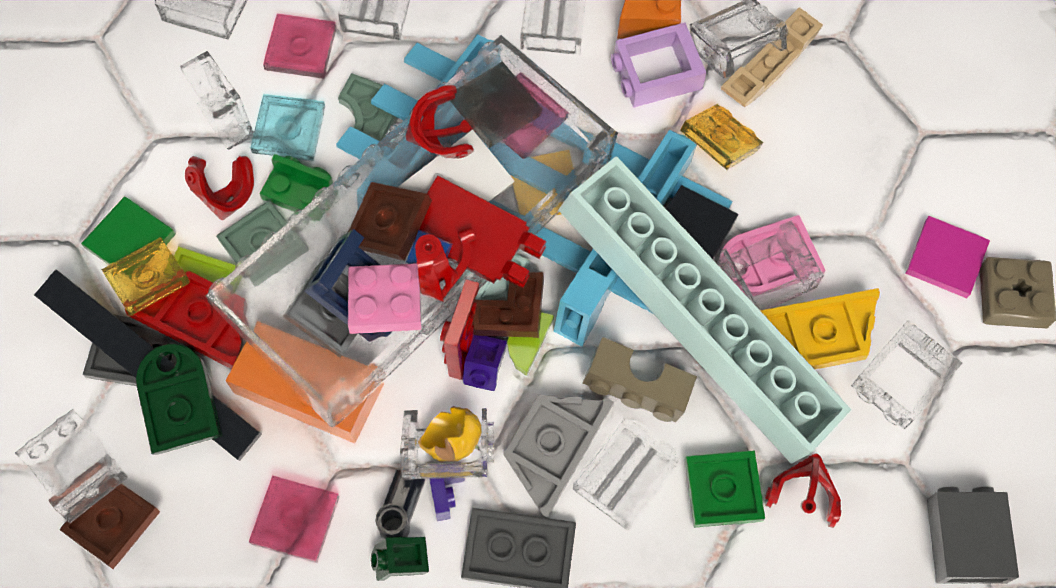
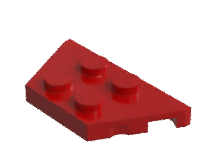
M191 271L178 276L171 284L163 285L152 291L153 296L135 306L131 303L124 309L127 316L232 369L241 352L247 308L245 299Z

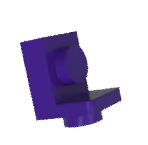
M474 335L465 359L463 384L495 391L498 373L506 352L507 341L488 336Z
M445 464L436 467L435 472L428 473L437 522L451 519L449 508L456 507L453 487H445V485L465 481L463 467H456L455 464Z

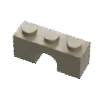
M602 337L594 351L582 384L589 386V389L596 394L604 396L609 394L621 399V402L630 408H642L652 412L653 416L661 421L677 422L685 413L697 376L665 363L657 374L656 380L650 382L639 380L630 369V359L634 350Z

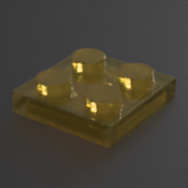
M718 104L687 119L680 129L682 133L726 170L758 152L764 143L756 136L752 129L742 125L732 116L728 109Z

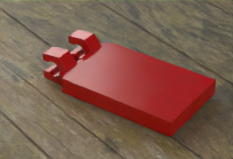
M437 175L427 192L432 202L419 230L452 243L453 245L447 259L458 265L463 253L462 242L458 232L472 227L476 240L470 242L472 251L467 270L493 284L496 280L500 281L501 278H504L524 288L530 277V271L511 261L518 249L540 259L546 249V241L528 232L530 227L527 226L526 221Z

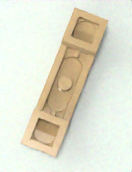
M799 7L780 26L779 32L745 67L741 66L721 86V90L745 108L782 76L819 33L823 24Z

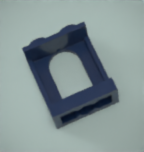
M354 229L337 240L304 290V292L347 325L348 302L332 290L333 285L346 265L349 267L380 265L359 248L364 237ZM392 332L358 334L371 342L381 336L387 337Z

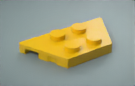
M879 288L760 311L814 369H821L866 360L870 352L872 341L870 337L871 331L874 329L876 318L874 314L880 291Z

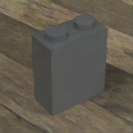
M951 486L937 489L938 492L927 499L936 584H1007L1019 578L1007 492H994V488L988 486L973 488L972 492H960L958 487Z

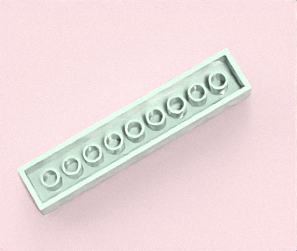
M617 156L572 191L558 209L791 464L811 454L852 410Z

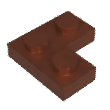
M530 272V277L524 288L509 282L507 301L474 300L477 303L472 324L475 325L474 335L539 338L544 273Z

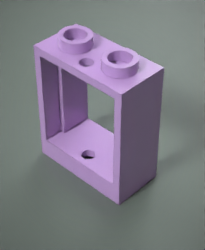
M685 22L615 41L614 54H611L612 67L615 72L620 73L623 95L625 98H630L633 108L703 89L706 71ZM672 46L682 73L640 83L630 57Z

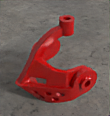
M441 86L426 93L417 101L405 135V139L408 142L444 158L460 159L474 152L473 146L468 143L453 147H443L438 138L462 132L469 133L471 130L476 132L477 125L473 121L466 119L460 125L446 129L435 130L434 115L438 105L453 100L456 97V86Z
M197 156L189 158V166L185 169V181L190 191L220 220L223 221L231 216L249 200L254 187V174L252 163L247 156H239L233 161L232 180L226 187L214 193L205 177L206 161ZM232 196L233 199L230 202H227L229 198Z
M472 227L458 232L462 242L463 253L456 269L449 265L442 244L436 236L426 234L417 240L415 250L421 295L444 302L443 299L469 265L472 251L470 242L476 240ZM444 280L445 286L441 290L440 282Z
M819 454L809 456L773 479L771 486L767 488L765 494L766 507L771 508L772 504H777L785 481L798 477H810L806 499L800 503L802 512L808 514L815 512L816 503L814 502V497L819 482L825 488L829 497V508L826 516L828 527L834 528L836 523L839 522L842 513L841 499Z

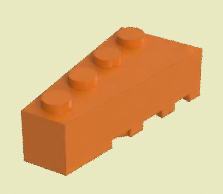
M625 0L619 20L617 39H624L680 24L681 0Z

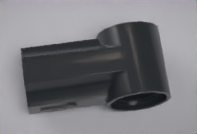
M405 469L396 470L383 507L379 509L375 519L382 539L408 537L410 533V522L425 484V478L417 475L415 472ZM398 518L402 521V524L396 530L384 528L385 523L389 519Z

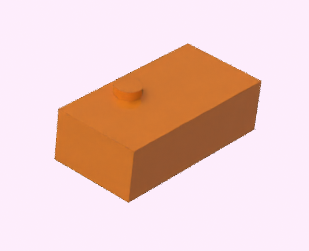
M258 321L225 380L234 394L354 444L384 386L379 370L344 356L338 357L330 350Z

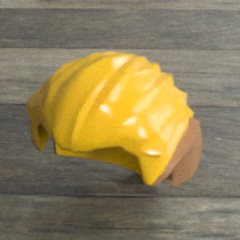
M452 406L450 408L451 413L441 411L434 417L418 440L421 449L439 462L459 461L468 457L478 444L482 432L479 418L468 408Z

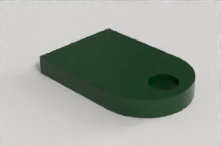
M177 344L163 345L149 352L137 370L136 386L151 454L159 455L222 437L207 368L201 357L189 348ZM168 354H174L177 360L176 366L169 372H163L160 367L162 358Z

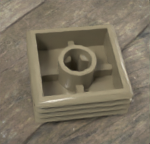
M987 257L980 267L983 323L985 325L1048 329L1056 321L1051 261Z

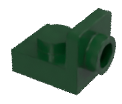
M426 537L385 538L376 544L371 553V567L373 571H376V580L385 581L391 576L427 574L429 572Z

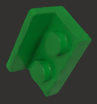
M274 154L271 159L274 168L259 193L261 199L265 201L270 200L272 204L319 222L335 192L332 177L326 170L320 167L310 168L301 164L299 160L292 156L282 157Z

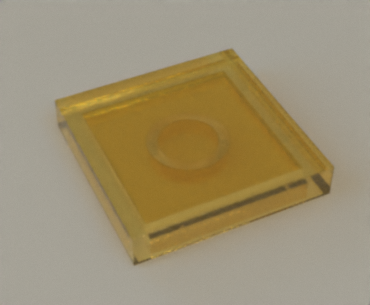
M161 237L101 269L129 316L190 283L186 273Z

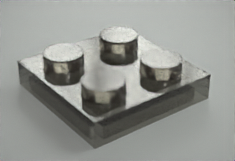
M503 61L459 87L455 94L456 97L450 100L488 148L540 117L543 108Z

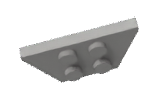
M538 395L503 455L543 517L548 518L613 407L614 401L610 399L587 400L581 397L557 398L546 395Z

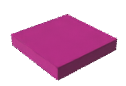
M928 216L905 274L967 299L973 290L990 240Z

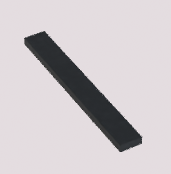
M56 269L34 294L42 303L135 378L144 357L155 349V347ZM166 356L160 362L163 372H169L176 366ZM213 395L222 437L212 440L234 458L241 461L262 433Z

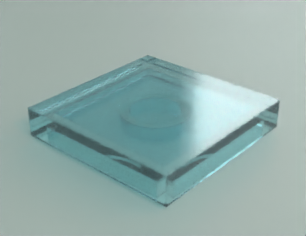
M263 94L251 142V152L253 154L269 156L274 154L282 157L292 156L296 159L314 161L326 107L324 101Z

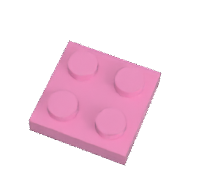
M417 263L349 267L348 328L350 334L421 330V299Z

